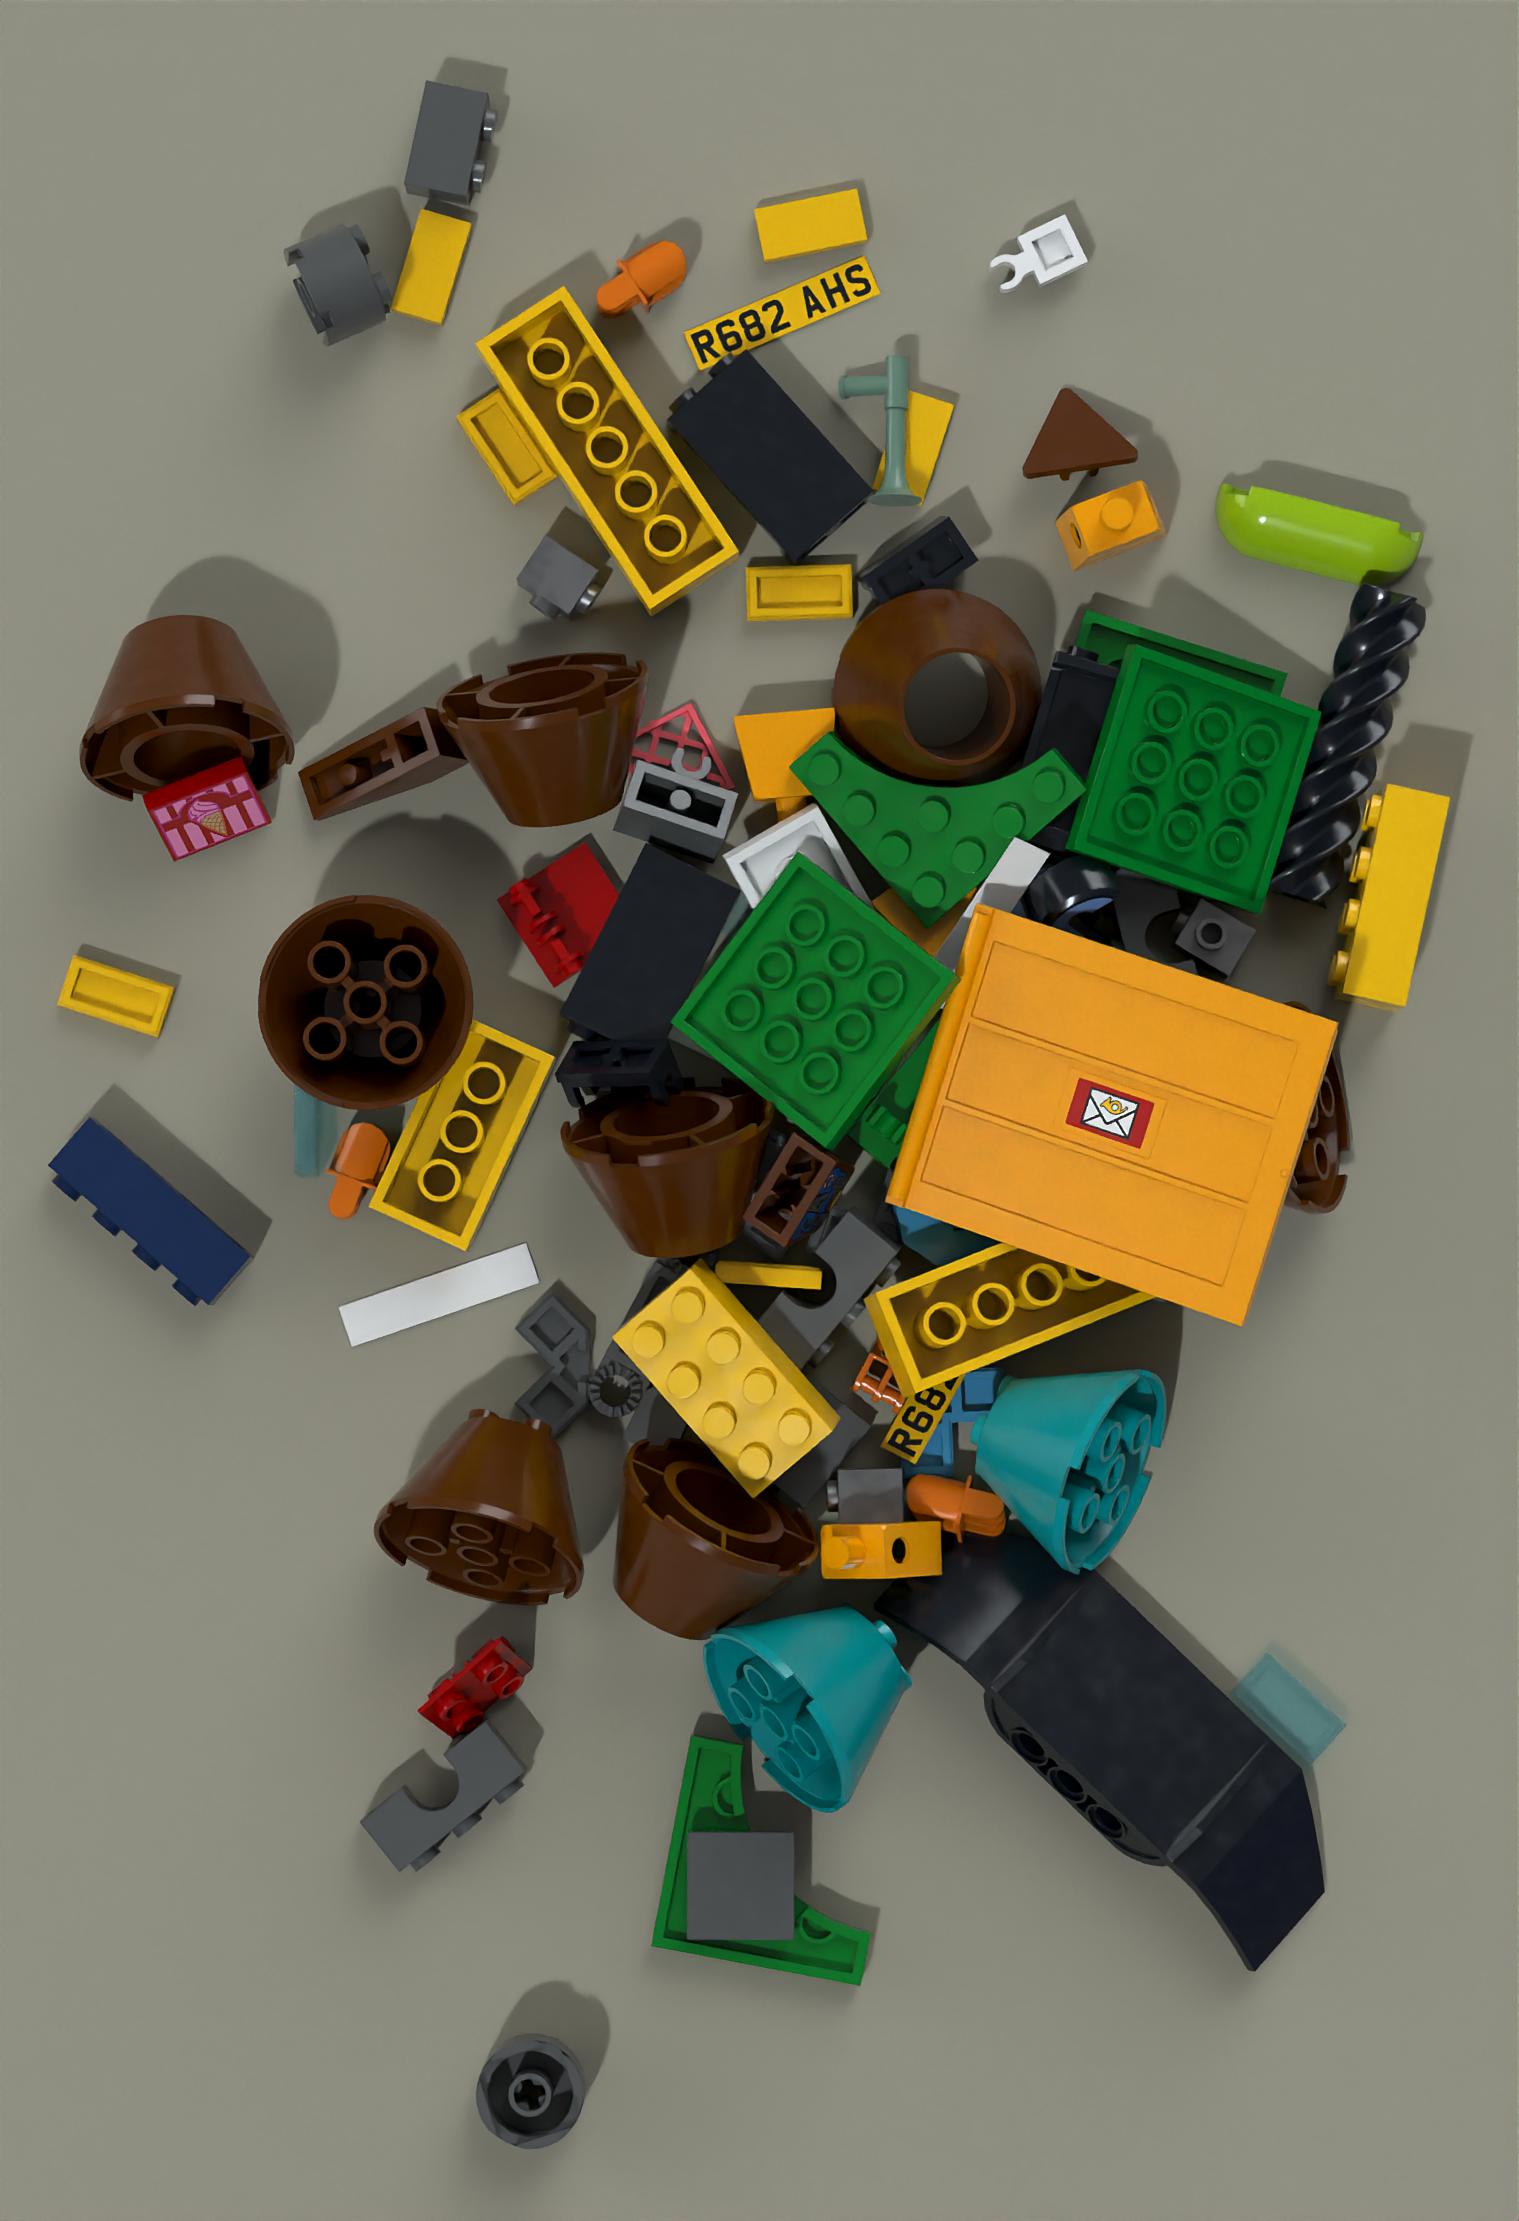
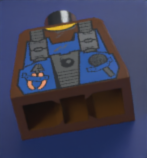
M794 1132L742 1218L783 1247H788L816 1232L822 1226L853 1175L855 1167L823 1147L816 1140ZM779 1213L787 1214L791 1218L787 1221Z

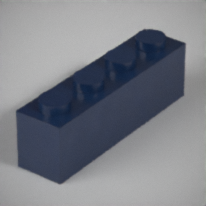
M89 1117L48 1164L57 1173L52 1182L75 1202L81 1195L84 1196L97 1208L92 1217L115 1237L121 1230L137 1243L132 1252L151 1269L157 1271L163 1265L178 1278L172 1284V1287L194 1306L201 1300L207 1305H214L255 1258L95 1118Z

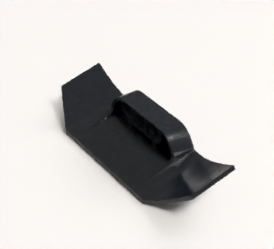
M941 1530L942 1575L897 1578L873 1603L874 1610L934 1645L966 1670L985 1689L983 1695L984 1707L996 1733L1118 1851L1144 1864L1159 1867L1169 1866L1197 1894L1213 1914L1233 1944L1247 1970L1255 1972L1325 1893L1314 1818L1302 1768L1095 1569L1089 1570L1081 1567L1078 1568L1080 1569L1079 1574H1074L1061 1568L1036 1539L1008 1534L986 1536L965 1531L963 1541L960 1543L958 1542L957 1534Z

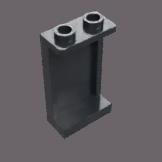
M747 349L737 358L730 352L710 369L708 374L712 380L698 392L692 387L687 389L669 406L668 409L673 414L667 419L668 427L674 434H678L780 547V553L792 566H797L868 503L867 498L873 495V490Z
M1068 646L1067 653L1056 651L1021 769L1034 763L1051 749L1056 748L1082 780L1086 782L1122 661L1119 662L1118 668L1098 663L1099 654L1087 649ZM1081 796L1027 843L1064 858L1079 854L1065 848Z
M645 843L560 1012L563 1018L569 1020L565 1030L587 1041H595L598 1035L607 1040L667 1039L674 1026L670 1022L686 1002L723 926L741 895V890Z

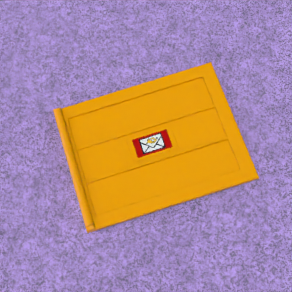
M976 903L955 969V974L962 980L945 1002L885 1202L910 1209L1241 1327L1244 1326L1253 1303L1338 1033L1339 1022L982 903Z

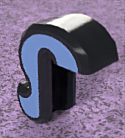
M1076 854L1055 863L1034 879L1025 896L1034 921L1111 946V940L1092 927L1099 918L1100 912L1098 909L1117 898L1120 892L1109 863L1086 855Z

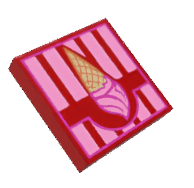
M242 756L142 796L146 809L174 862L272 823L264 801Z

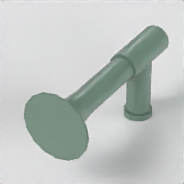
M891 355L886 357L885 375L840 376L838 390L842 399L857 396L885 395L886 448L884 477L879 490L875 495L869 496L867 501L881 506H912L920 504L922 499L912 493L906 479V411H908L909 357Z

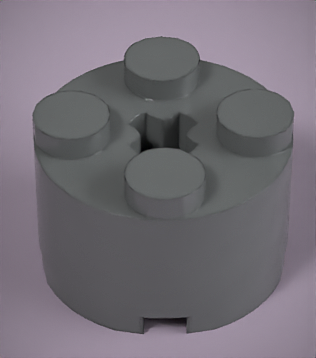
M342 223L284 249L287 267L296 264L301 274V277L292 281L317 334L324 332L323 343L326 347L385 322L386 314L390 313L388 305L392 301L390 290L381 272L372 274L368 267L366 255L370 253V250L358 224L347 228Z
M542 2034L518 2035L501 2043L485 2061L476 2090L478 2112L487 2129L503 2141L523 2149L547 2147L565 2137L576 2123L585 2097V2077L577 2057L559 2039ZM531 2079L534 2085H543L544 2089L540 2092L539 2102L532 2103L528 2095H518L517 2092L522 2090L524 2080Z

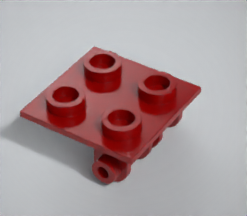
M584 842L529 879L524 878L509 888V892L496 900L553 988L582 970L619 894Z
M503 1635L495 1641L489 1639L486 1644L471 1656L474 1660L472 1662L466 1660L463 1663L465 1666L463 1670L459 1673L457 1671L451 1673L453 1679H445L427 1695L429 1700L417 1711L452 1739H455L459 1734H466L475 1729L482 1722L485 1715L484 1712L498 1699H504L514 1694L522 1686L524 1676L533 1668L515 1653V1648Z

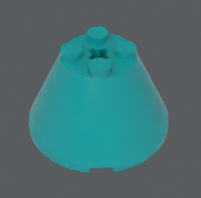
M1143 1369L1016 1378L1007 1375L998 1388L996 1401L989 1414H980L974 1422L970 1442L978 1446L975 1473L981 1476L1061 1568L1074 1574H1079L1080 1569L1078 1568L1081 1567L1093 1570L1113 1551L1132 1522L1152 1478L1142 1474L1150 1447L1161 1448L1167 1411L1164 1384L1158 1375Z
M844 1603L836 1608L717 1630L711 1635L712 1640L703 1647V1663L713 1695L739 1740L743 1741L748 1736L751 1737L756 1746L768 1759L761 1767L795 1799L820 1812L833 1813L838 1811L850 1801L903 1693L912 1686L909 1674L900 1665L897 1656L892 1650L897 1646V1640L891 1629L880 1620L872 1624L854 1606Z

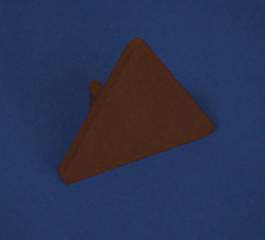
M1063 388L1059 391L1022 467L1023 476L1027 479L1059 475L1062 481H1067L1070 477L1069 473L1088 470L1090 477L1098 474L1099 468L1136 462L1138 460V450L1069 388Z

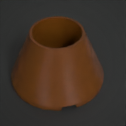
M944 588L908 592L892 598L869 613L857 625L845 642L839 655L840 659L831 692L832 708H835V725L841 741L862 759L885 771V773L917 784L960 787L978 785L1001 778L1015 765L1026 750L1042 699L1040 671L1033 649L1021 629L1007 614L990 602L969 593ZM949 653L971 654L980 664L988 687L987 705L980 722L970 734L953 744L939 747L918 744L908 729L904 713L905 695L911 680L920 668L936 657Z
M174 615L153 619L133 628L124 637L79 748L80 766L86 778L100 790L130 802L134 799L133 793L145 795L148 792L241 756L259 791L278 779L277 770L285 762L291 765L295 754L293 733L236 632L221 621L196 615Z
M605 652L563 654L507 665L508 676L483 683L482 675L478 674L451 687L440 696L436 703L438 717L510 823L517 826L534 828L572 824L602 815L618 806L622 801L649 682L647 665L642 660L636 661L637 667L627 665L625 654Z
M694 1077L683 1078L685 1087L681 1094H670L669 1090H666L671 1104L670 1106L663 1107L656 1105L650 1091H616L579 1108L580 1119L571 1127L569 1121L563 1123L560 1134L565 1152L633 1252L654 1258L692 1256L727 1245L738 1238L743 1232L746 1220L742 1216L752 1200L774 1115L773 1101L765 1100L741 1079L722 1077V1087H696Z
M670 1437L667 1438L663 1446H648L651 1441L648 1438L641 1439L631 1446L623 1462L613 1586L627 1607L643 1620L677 1637L689 1640H707L712 1638L711 1635L717 1630L726 1628L807 1571L813 1564L819 1552V1540L816 1531L800 1508H797L794 1514H792L775 1498L780 1490L776 1485L771 1483L755 1498H752L708 1447Z

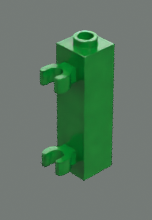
M940 1019L846 1134L850 1140L886 1169L900 1152Z

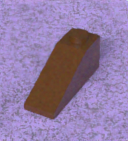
M422 707L298 771L313 819L321 821L431 783L469 762L440 721L437 709Z

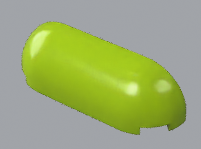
M1230 484L1219 485L1216 497L1215 513L1217 524L1226 541L1236 551L1256 560L1359 586L1363 583L1381 586L1403 576L1417 559L1424 537L1420 532L1400 530V523L1256 486H1251L1250 491L1234 488Z

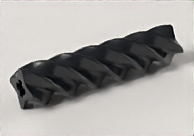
M1363 583L1355 593L1349 614L1351 630L1346 633L1337 647L1333 662L1334 681L1324 691L1318 704L1317 710L1322 712L1318 723V731L1314 736L1302 781L1270 881L1269 888L1277 895L1327 909L1324 899L1339 886L1343 879L1344 858L1341 848L1355 836L1361 821L1357 798L1372 785L1376 777L1377 761L1373 747L1378 745L1392 728L1394 717L1389 697L1405 684L1410 670L1406 646L1420 636L1425 627L1426 610L1425 607L1415 602L1418 600L1415 597L1387 591Z

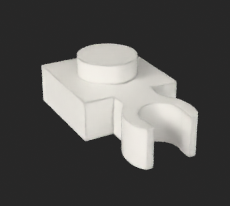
M1064 214L1018 236L1017 243L1022 252L1017 255L1003 254L994 258L990 263L989 269L993 271L1003 265L1012 268L1015 277L1010 282H1006L999 287L1001 293H1009L1018 288L1022 280L1033 274L1040 288L1086 266L1088 260Z

